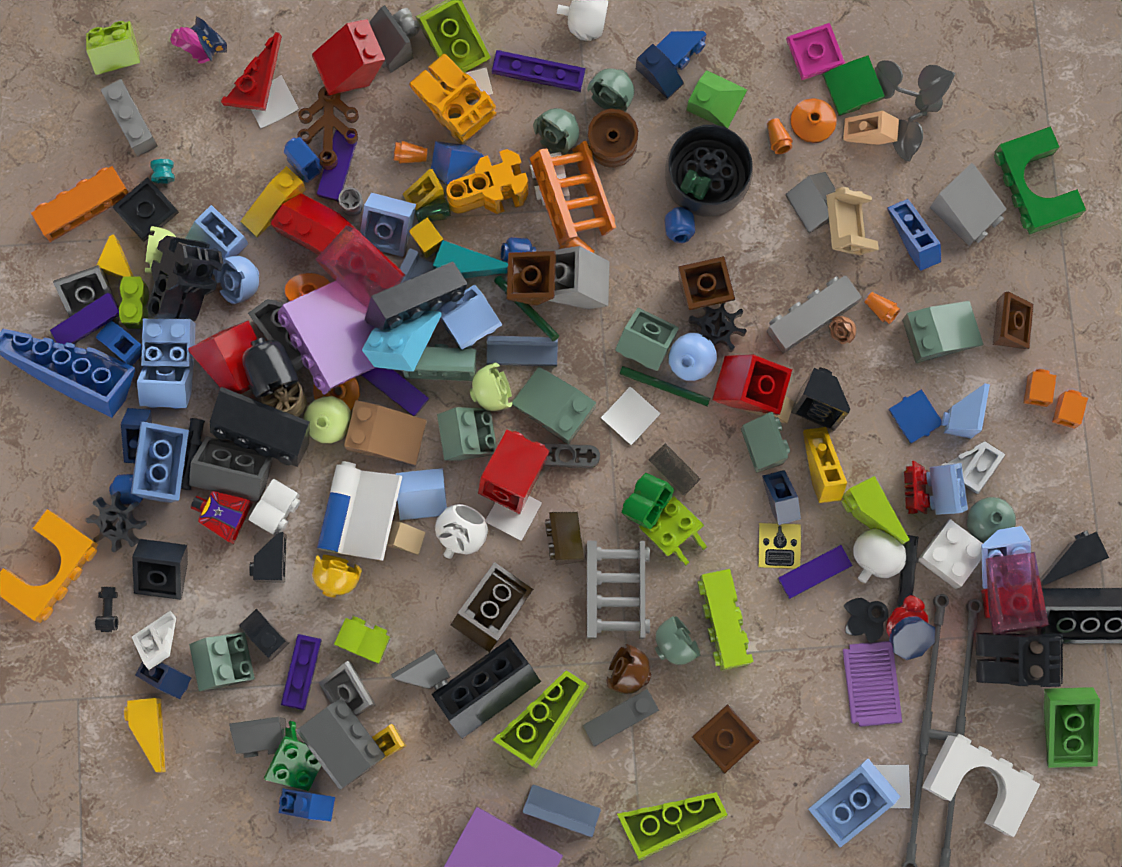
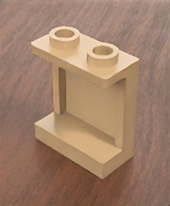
M848 187L837 188L834 193L826 195L832 249L859 256L879 250L878 241L865 238L862 204L871 202L872 196L863 194L862 191H851Z

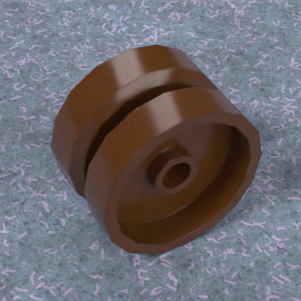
M608 109L601 111L593 117L588 127L587 144L592 151L595 162L604 167L615 168L625 165L633 158L637 149L639 130L636 121L630 114L619 109Z

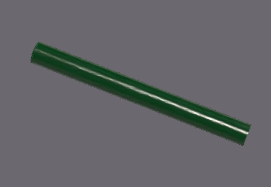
M497 276L494 283L507 295V282L502 276ZM513 301L552 341H556L559 338V334L529 304Z
M622 366L619 373L622 376L707 407L711 399Z

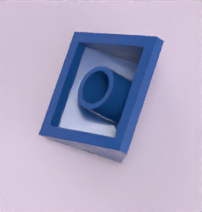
M435 141L431 169H433L440 182L448 185L451 181L464 175L484 156L467 145Z

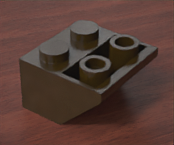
M549 512V519H545L547 537L552 536V543H548L550 560H555L556 566L584 562L578 512Z

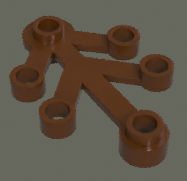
M323 86L318 92V100L309 108H302L298 112V117L301 123L309 124L313 120V116L323 108L324 115L308 129H301L297 136L309 135L307 139L303 140L306 144H310L312 138L324 128L323 151L320 152L318 158L323 169L332 170L338 164L337 155L333 151V127L344 136L347 143L354 144L358 141L356 129L348 128L334 115V107L345 115V119L349 123H355L359 119V114L356 108L348 107L341 100V93L326 97L325 95L328 93L325 86ZM355 113V116L348 117V114ZM304 114H309V117L302 118ZM349 134H355L353 138L347 137ZM325 156H331L328 160L323 159Z

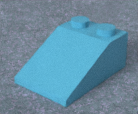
M429 310L417 319L412 320L410 318L403 321L396 328L391 329L389 327L385 330L375 328L371 331L362 351L374 367L414 372L442 314L440 311Z

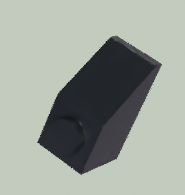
M278 532L254 555V562H250L249 574L253 576L255 582L285 583L287 535L284 532Z
M257 608L239 624L250 640L271 660L289 644Z

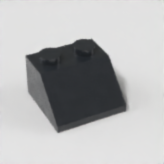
M140 539L132 556L134 594L181 600L188 565L187 545Z

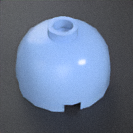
M232 256L223 258L222 270H214L215 281L220 283L223 290H220V293L231 304L250 299L258 290L259 271L245 257Z
M688 333L680 336L672 344L668 354L669 365L672 371L679 378L686 381H696L706 377L712 371L717 361V353L713 343L699 333Z

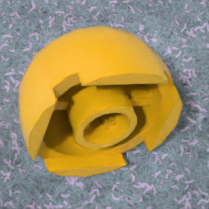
M323 554L322 559H320L319 555L315 558L312 577L316 586L323 590V595L335 598L336 595L347 594L356 587L362 569L357 564L354 565V568L347 565L349 560Z

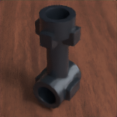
M101 587V592H98V598H103L102 616L96 617L95 628L96 630H101V632H112V630H117L119 625L118 617L112 616L113 599L118 598V592H116V587Z

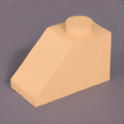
M885 111L845 118L843 140L846 142L875 145L896 142L899 119Z

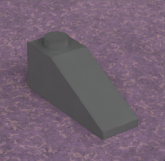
M648 689L587 722L583 727L595 747L656 713L659 709Z

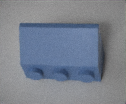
M141 422L131 494L148 500L167 503L179 501L189 430Z

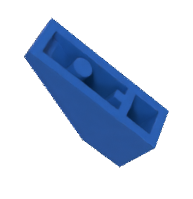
M906 199L887 207L910 257L921 271L941 263V243L910 200Z

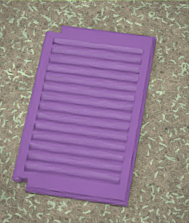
M890 641L850 644L849 649H843L851 723L855 724L858 722L859 727L903 723L892 643Z

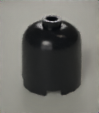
M259 338L252 341V347L244 352L242 365L256 398L273 394V388L283 385L284 389L299 381L289 355L283 344L279 341H265L264 338Z

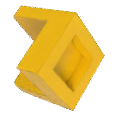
M428 218L409 230L425 258L437 252L442 240H444Z

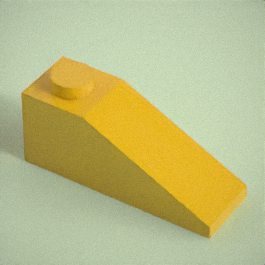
M286 166L269 182L240 222L258 238L271 225V221L283 203L306 191L303 181Z
M827 428L805 429L803 436L810 476L818 502L842 500L847 481Z
M149 698L127 701V706L124 707L125 721H128L131 731L155 772H166L161 699Z

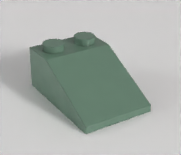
M970 301L920 309L907 313L902 319L916 363L984 345Z
M541 367L536 369L512 402L515 408L565 444H569L596 408L594 400Z

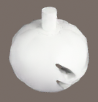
M572 0L570 7L558 5L557 14L568 16L569 30L579 40L591 41L602 36L608 0Z
M457 504L447 507L437 518L435 525L436 536L446 547L443 555L451 559L455 552L466 555L477 552L484 544L488 534V526L485 518L478 511L469 506Z
M871 529L863 532L857 538L853 547L855 560L863 568L858 577V580L866 584L872 574L880 578H890L900 573L905 566V548L891 535L879 529Z

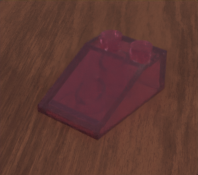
M347 225L315 259L334 280L367 309L372 295L396 286L403 279L399 272L357 229Z
M1035 552L986 558L988 605L993 634L1039 629L1049 625Z

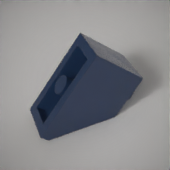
M654 44L650 45L637 58L635 69L667 99L684 84L670 59Z
M127 408L121 422L124 463L135 464L141 422L152 423L151 410Z
M782 470L763 475V483L777 524L781 525L801 520L798 495L786 471Z
M142 661L135 676L158 690L178 699H181L183 693L186 692L192 677L164 662L148 670Z

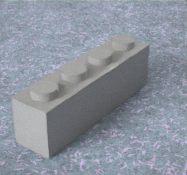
M846 275L840 279L838 276L834 277L826 284L827 288L821 292L819 289L815 290L807 296L808 301L802 305L800 302L794 304L788 309L790 313L784 317L778 315L769 322L771 326H769L767 333L782 354L833 321V318L842 315L859 303L862 296Z

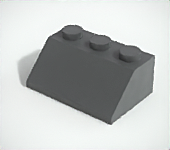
M206 436L191 462L189 485L259 502L266 488L274 458L270 456L264 457L255 450L241 448L233 442Z
M343 698L327 706L296 730L339 790L368 772L385 757L384 753Z

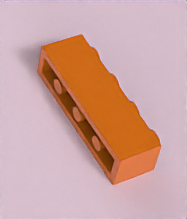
M105 167L100 169L92 178L78 182L73 189L59 193L54 200L38 205L31 214L43 235L49 242H52L114 206L129 191L114 167Z

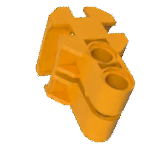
M442 54L428 66L430 73L427 70L422 71L409 85L414 93L432 111L438 122L443 127L446 126L451 131V136L463 145L497 116L495 112L496 105L485 91H481L477 87L476 81L470 75L463 73L446 54ZM470 100H478L474 105L467 103ZM453 113L461 115L458 118H449Z
M508 149L499 151L502 163L493 166L488 155L479 159L474 169L475 173L451 181L446 188L451 211L460 214L484 206L485 209L499 214L505 212L501 201L512 198L515 208L523 206L529 195L526 172L521 173L520 163L522 162L519 154Z

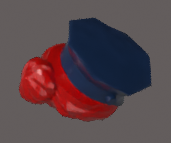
M914 595L906 597L903 605L894 609L886 625L889 641L893 645V653L905 660L923 656L928 648L935 643V627L928 624V615L924 611L925 605L923 601Z

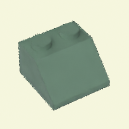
M637 308L624 328L615 351L621 353L626 358H631L642 363L645 367L657 371L679 327Z

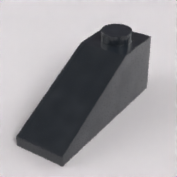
M1087 530L1075 535L1076 540L1065 547L1036 583L1037 587H1042L1108 559L1109 556L1098 533L1089 534Z

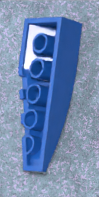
M4 328L0 331V355L51 388L111 418L126 401L135 373V367L94 348H78L72 343L60 344L54 342L53 339L33 338L31 334Z

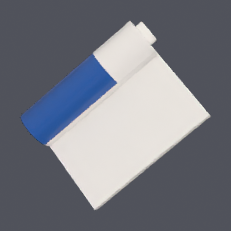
M342 461L341 465H336L317 549L330 553L383 561L402 476L361 471L355 468L356 464Z

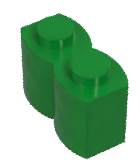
M645 473L637 480L634 493L624 501L621 513L628 520L651 529L657 523L662 509L671 500L674 488L668 482Z

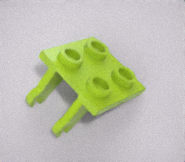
M675 496L662 509L657 523L651 529L641 525L638 526L668 557L674 552L685 566L689 564V561L678 546L691 536L703 551L707 548L697 533L704 524Z

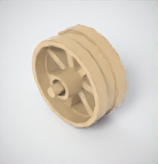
M299 382L288 387L292 388L289 392H287V388L284 389L283 385L273 388V394L261 397L263 404L269 406L277 405L276 409L297 417L304 411L307 404L306 395ZM300 391L299 397H292Z

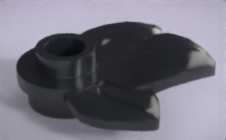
M855 598L844 604L846 611L852 615L846 624L845 632L853 636L865 634L869 643H873L881 638L884 632L883 623L887 620L889 614L888 608L884 603L880 601L868 602L864 598ZM873 609L879 610L880 616L878 618L872 615Z

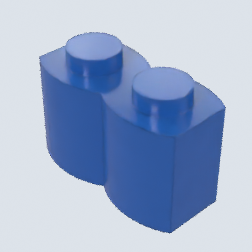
M301 137L292 138L285 144L284 154L287 156V161L306 183H309L322 172L323 168L320 165V159Z

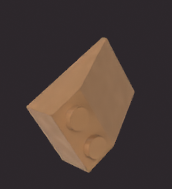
M355 400L344 447L350 452L416 466L427 420L380 405Z

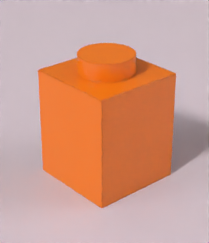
M1036 369L1027 376L1023 403L1043 407L1053 403L1057 375L1050 374V371L1044 369Z
M1075 390L1063 392L1059 395L1052 422L1074 429L1082 423L1088 398L1081 396L1082 393Z

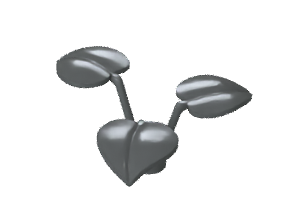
M883 60L878 62L875 67V73L885 95L883 99L891 98L896 90L916 97L915 105L920 110L919 113L910 116L908 121L899 120L897 141L892 142L897 154L905 161L910 162L923 141V129L918 122L913 120L921 116H927V112H938L942 108V97L949 89L956 73L938 65H928L923 68L919 75L918 86L921 90L919 93L900 88L898 85L903 80L901 68L895 62Z

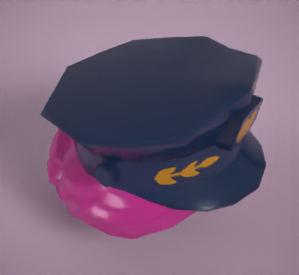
M196 16L195 24L191 28L180 27L171 33V43L189 52L194 59H198L197 62L200 64L209 60L212 62L213 56L217 53H227L226 41L200 17Z

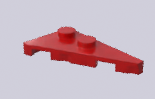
M275 32L265 43L266 47L258 57L255 56L244 70L243 75L238 77L234 83L235 87L227 97L224 96L221 100L224 106L266 111L282 38L280 33Z

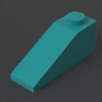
M442 240L433 264V269L454 262L464 278L508 274V263Z

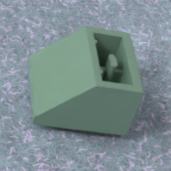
M455 407L437 414L444 461H462L492 456L497 446L491 411L484 408Z
M773 412L752 420L741 427V432L756 473L783 465L788 458V453H790L787 440H782L780 431H782L781 422L778 417H774Z
M245 632L207 637L189 644L199 691L222 688L255 679Z

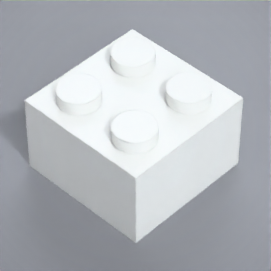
M950 519L942 525L920 555L918 562L950 586L957 589L962 587L981 561V545L983 543Z

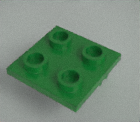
M289 721L290 727L285 728V736L275 753L264 779L309 791L322 765L307 745L297 740L296 722Z

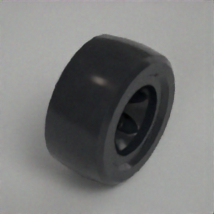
M701 125L683 133L670 149L665 164V181L673 200L680 207L702 217H714L734 209L745 197L753 177V161L744 140L730 129L718 125ZM690 165H695L696 170L694 172H690L687 169V167ZM706 165H712L715 169L710 168L707 170ZM727 168L730 175H723L722 170ZM696 180H701L703 182V186L696 187L694 182ZM719 182L721 187L714 189L712 183Z

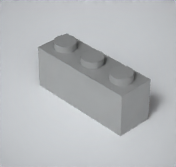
M120 79L102 88V94L137 157L156 148L158 145L123 81Z

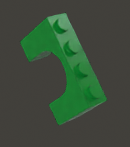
M1051 126L1001 143L994 151L995 162L998 166H1001L1003 171L1004 184L1011 190L1012 203L1015 208L1019 209L1021 224L1024 229H1027L1029 235L1078 218L1086 211L1078 189L1056 197L1044 198L1034 194L1025 182L1024 170L1026 165L1054 155L1060 147Z

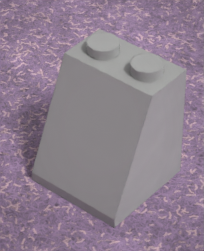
M973 163L942 190L930 206L968 246L974 241L980 243L988 235L986 230L990 226L995 228L1004 219L1002 214L1006 211V207Z
M581 246L553 250L556 252L555 298L549 301L585 309L607 307L609 301L610 261Z

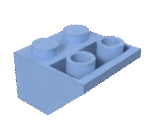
M212 205L194 221L185 238L210 244L209 249L215 248L221 251L222 259L237 256L248 245L244 235Z
M476 285L466 289L464 296L456 302L449 301L436 310L441 312L440 319L445 329L462 350L472 346L477 340L493 333L502 326L499 318Z
M143 319L141 366L190 367L192 355L188 348L195 345L196 323L191 319Z
M1022 526L999 529L981 545L983 589L1031 582V540Z

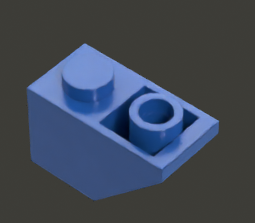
M671 31L656 47L670 59L676 70H682L690 62L689 58L694 53L699 54L704 49L707 34L704 31Z
M112 320L95 337L130 366H133L142 356V345Z
M282 788L278 813L331 822L335 797Z

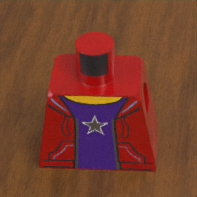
M212 491L208 500L196 495L192 501L191 509L201 513L198 519L199 523L234 545L253 503L244 498Z

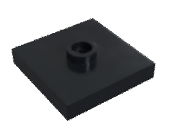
M148 177L112 207L143 242L149 238V235L155 233L151 232V226L161 228L179 213Z

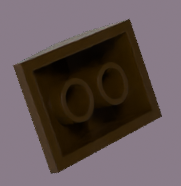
M494 562L459 610L451 626L490 653L534 589Z

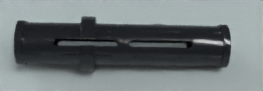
M190 418L181 489L192 490V486L189 485L191 462L202 444L201 437L205 423L202 419Z
M907 535L909 541L903 544L906 561L905 566L900 571L896 607L903 605L904 599L909 595H913L916 563L919 561V558H917L918 536Z

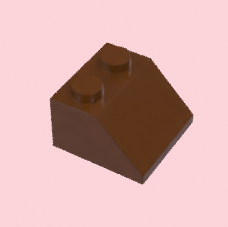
M724 256L678 266V278L689 310L735 300Z

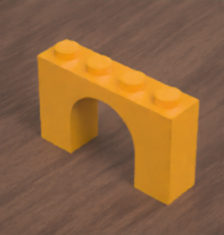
M48 509L32 529L51 541L60 552L61 566L55 578L47 584L31 586L10 570L2 568L0 571V597L39 623L50 617L54 604L57 600L60 601L65 597L68 592V585L72 580L75 581L79 578L83 571L81 568L86 561L89 562L97 553L96 548L99 545Z

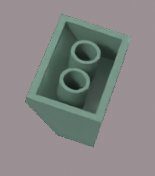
M435 344L434 347H425L414 372L402 371L405 379L472 381L476 374L477 351L472 349V346L462 350L459 346L458 348H449L446 344Z

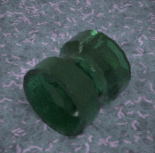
M690 169L682 182L680 190L685 193H692L695 198L702 200L709 189L712 179L706 176L700 177L697 172Z

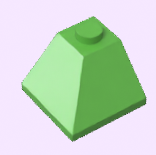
M706 70L688 100L686 111L718 126L729 128L748 89Z

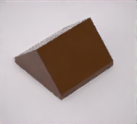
M556 252L508 253L507 299L536 306L554 299Z
M1009 291L1004 292L997 299L993 345L1019 349L1030 348L1033 303Z

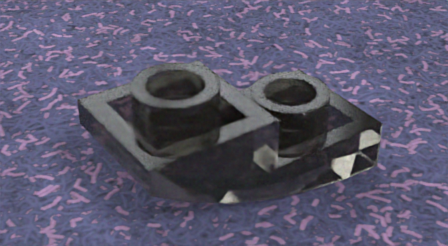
M666 443L648 459L684 496L701 480Z

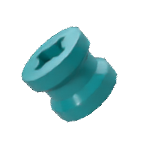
M156 159L150 162V167L153 170L151 175L152 182L157 184L174 182L175 176L172 173L174 162L172 160Z

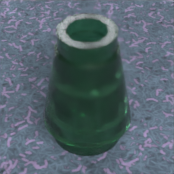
M437 198L415 210L419 223L426 218L433 222L447 220L446 217L451 216L446 198L441 200Z

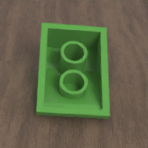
M1093 687L1044 689V724L1048 768L1098 766L1100 698Z

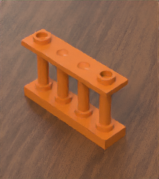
M582 141L572 149L573 153L551 157L546 148L537 151L529 158L559 245L569 243L577 237L576 232L599 227L603 236L616 228L615 218L608 205L593 161L592 151L589 149L587 141ZM577 162L581 175L562 179L557 178L554 166ZM584 184L588 197L569 201L565 200L561 188ZM591 205L595 215L594 219L576 223L572 221L569 210Z

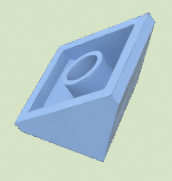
M443 468L396 473V475L402 476L397 498L400 520L438 517L447 508Z

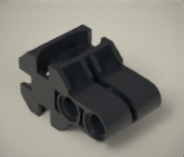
M168 235L161 239L157 246V249L163 253L161 261L159 263L153 260L151 266L155 283L147 307L149 316L159 319H191L195 322L198 318L204 296L209 295L216 289L217 282L211 279L214 269L222 270L223 259L221 251L215 248L209 249L210 244L203 241Z
M1030 632L976 633V656L996 657V659L976 660V682L1026 687L1029 685L1061 687V684H1063V634H1033ZM1032 641H1038L1042 644L1043 651L1037 654L1031 650L1030 644ZM1002 657H1010V658H1015V659H1013V660H1002ZM1032 666L1041 667L1043 676L1040 678L1032 676L1030 672Z

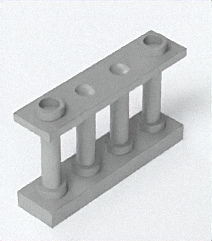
M587 541V639H596L597 633L602 631H639V639H645V634H650V619H645V561L650 560V549L645 547V541H640L639 549H601V547H597V541ZM601 559H639V573H602L597 571V561H601ZM601 583H639V597H602L597 595V585H601ZM601 607H639V621H602L597 619V609H601Z

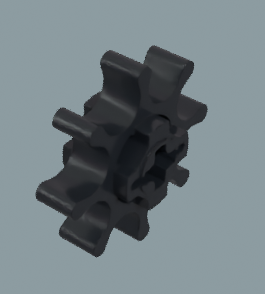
M726 302L721 303L717 309H712L709 306L703 307L705 316L701 318L694 317L693 315L689 317L688 322L690 324L700 326L701 332L699 334L710 340L714 346L718 343L725 344L729 352H733L735 348L730 342V336L738 334L744 337L747 332L745 328H738L734 324V319L742 316L743 309H739L736 313H728L724 308ZM720 318V329L718 330L716 335L715 323L717 322V319Z
M119 491L111 495V505L105 503L102 497L94 500L93 505L98 508L100 515L92 514L86 518V523H95L100 528V534L94 537L93 541L97 543L104 537H108L112 541V552L122 548L121 539H125L130 547L138 544L140 539L133 534V528L140 530L147 525L145 520L138 521L133 516V510L139 506V502L135 501L129 507H125L121 503V493ZM117 518H119L120 520L117 522L115 526H113V523H115Z

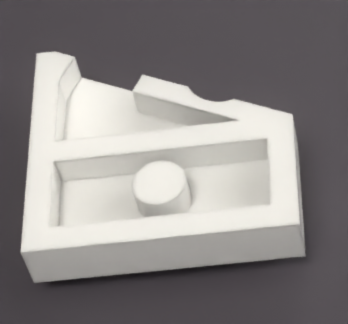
M983 442L975 446L974 449L966 451L956 459L948 463L945 462L942 465L962 463L965 487L979 494L1005 457V454L987 442Z
M171 610L132 636L140 657L148 670L162 663L163 660L170 656L176 617Z

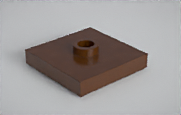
M728 704L692 736L693 740L724 774L760 742L758 737Z

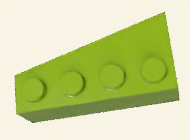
M726 569L702 574L700 576L701 581H697L699 594L704 595L706 604L702 605L705 619L709 618L711 628L707 630L710 643H715L716 652H713L715 666H720V670L723 671L752 664L754 662L752 654L747 655L746 652L749 644L747 633L741 630L743 617L739 606L736 607L735 602H738L731 570Z
M566 670L492 740L537 769L588 690V684Z
M717 792L653 807L618 813L617 816L638 860L641 861L727 818L728 814Z

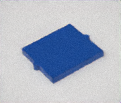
M922 389L909 397H903L901 402L888 409L910 444L923 436L928 437L930 432L940 427L942 423L941 418Z

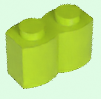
M140 276L123 277L120 284V294L123 299L119 307L120 320L128 329H143V319H148V311L145 307L149 299L148 286Z
M352 616L351 620L345 618L334 645L380 664L391 639L390 636L386 635L388 630L376 625L371 629L364 626L365 620Z

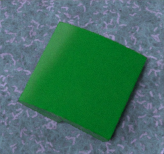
M869 55L823 73V78L838 116L860 110L862 106L883 100L885 97Z

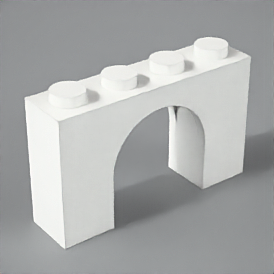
M960 734L957 737L948 735L922 788L941 799L951 801L962 778L969 770L979 766L987 768L996 779L998 794L984 823L1005 835L1014 837L1040 784L1033 781L1034 776L1024 770L1018 772L1012 769L1013 764L1003 758H1000L998 761L991 757L992 752L981 746L977 749L970 745L971 740Z

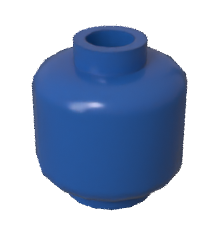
M676 207L666 214L664 218L665 232L669 239L676 243H685L694 236L696 231L695 220L691 211L683 207Z
M508 238L506 243H502L501 260L508 263V253L536 252V247H532V243L528 238Z
M133 474L117 475L110 484V495L119 491L121 493L120 500L122 505H131L135 501L140 503L143 500L142 497L131 494Z

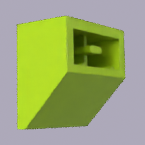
M117 21L109 27H95L86 33V51L95 75L140 63V54L130 21Z

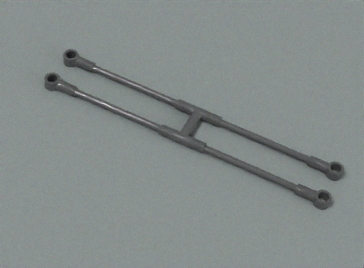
M945 594L936 595L933 599V604L936 607L934 616L935 643L932 648L926 707L923 711L918 752L920 758L910 842L907 843L906 860L902 863L901 867H906L908 863H911L913 867H918L915 863L917 850L916 835L930 739L946 741L948 735L956 737L958 734L965 735V710L974 632L977 630L978 613L983 607L978 599H972L966 605V609L969 612L967 630L969 631L959 716L956 719L955 732L931 729L933 714L931 708L941 626H943L945 607L949 604V598ZM939 597H942L945 600V603L942 606L939 605L937 602V599ZM972 602H975L978 605V609L976 611H974L971 608ZM956 792L948 804L944 847L941 849L939 867H949L950 840Z

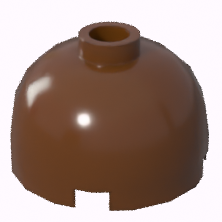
M625 644L627 648H619L611 661L609 670H613L611 678L607 677L606 683L607 687L615 692L632 694L639 691L644 685L646 686L652 674L650 672L649 659L645 653L630 644Z

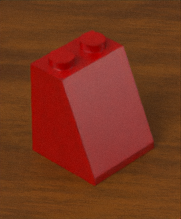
M368 19L346 23L312 53L313 60L328 95L370 86L385 61Z
M248 320L221 330L188 348L190 354L220 388L223 387L238 394L250 390L248 386L250 384L242 365V357L244 352L252 347L251 342L256 340L257 337Z
M754 354L724 356L712 401L731 408L762 413L773 412L774 415H780L793 369Z
M506 430L481 476L478 494L520 514L542 471L550 450L546 449L540 442H532L526 439L524 435L517 431Z

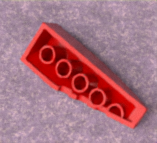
M302 193L283 203L270 223L278 234L352 273L355 272L357 276L384 290L400 284L405 276L393 262L340 213Z

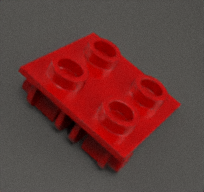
M912 461V466H906V471H904V483L910 484L905 485L904 488L914 490L905 492V496H914L905 497L906 510H908V514H918V511L927 514V508H930V495L926 494L928 470H925V467L916 461Z

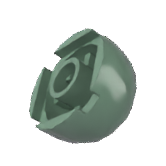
M607 68L598 72L587 87V91L589 92L591 89L593 93L591 97L593 101L605 110L619 109L625 112L634 97L633 83L629 75L621 69Z
M549 109L537 117L533 123L535 135L540 134L542 138L540 143L551 153L561 152V154H567L576 145L580 135L575 116L563 109Z
M987 497L981 499L969 510L967 528L969 533L980 542L985 543L999 529L1016 526V515L1013 508L1007 501L1000 498Z
M677 616L670 617L657 629L655 637L657 647H655V651L662 660L666 658L672 664L684 665L701 655L698 644L695 640L692 642L688 635L691 634Z

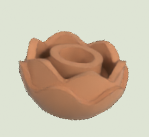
M845 316L833 318V321L829 324L831 337L838 340L841 344L851 343L856 336L855 323Z

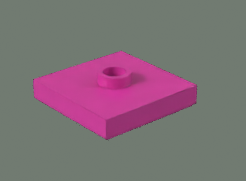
M830 23L787 36L786 38L801 80L823 74L845 64Z

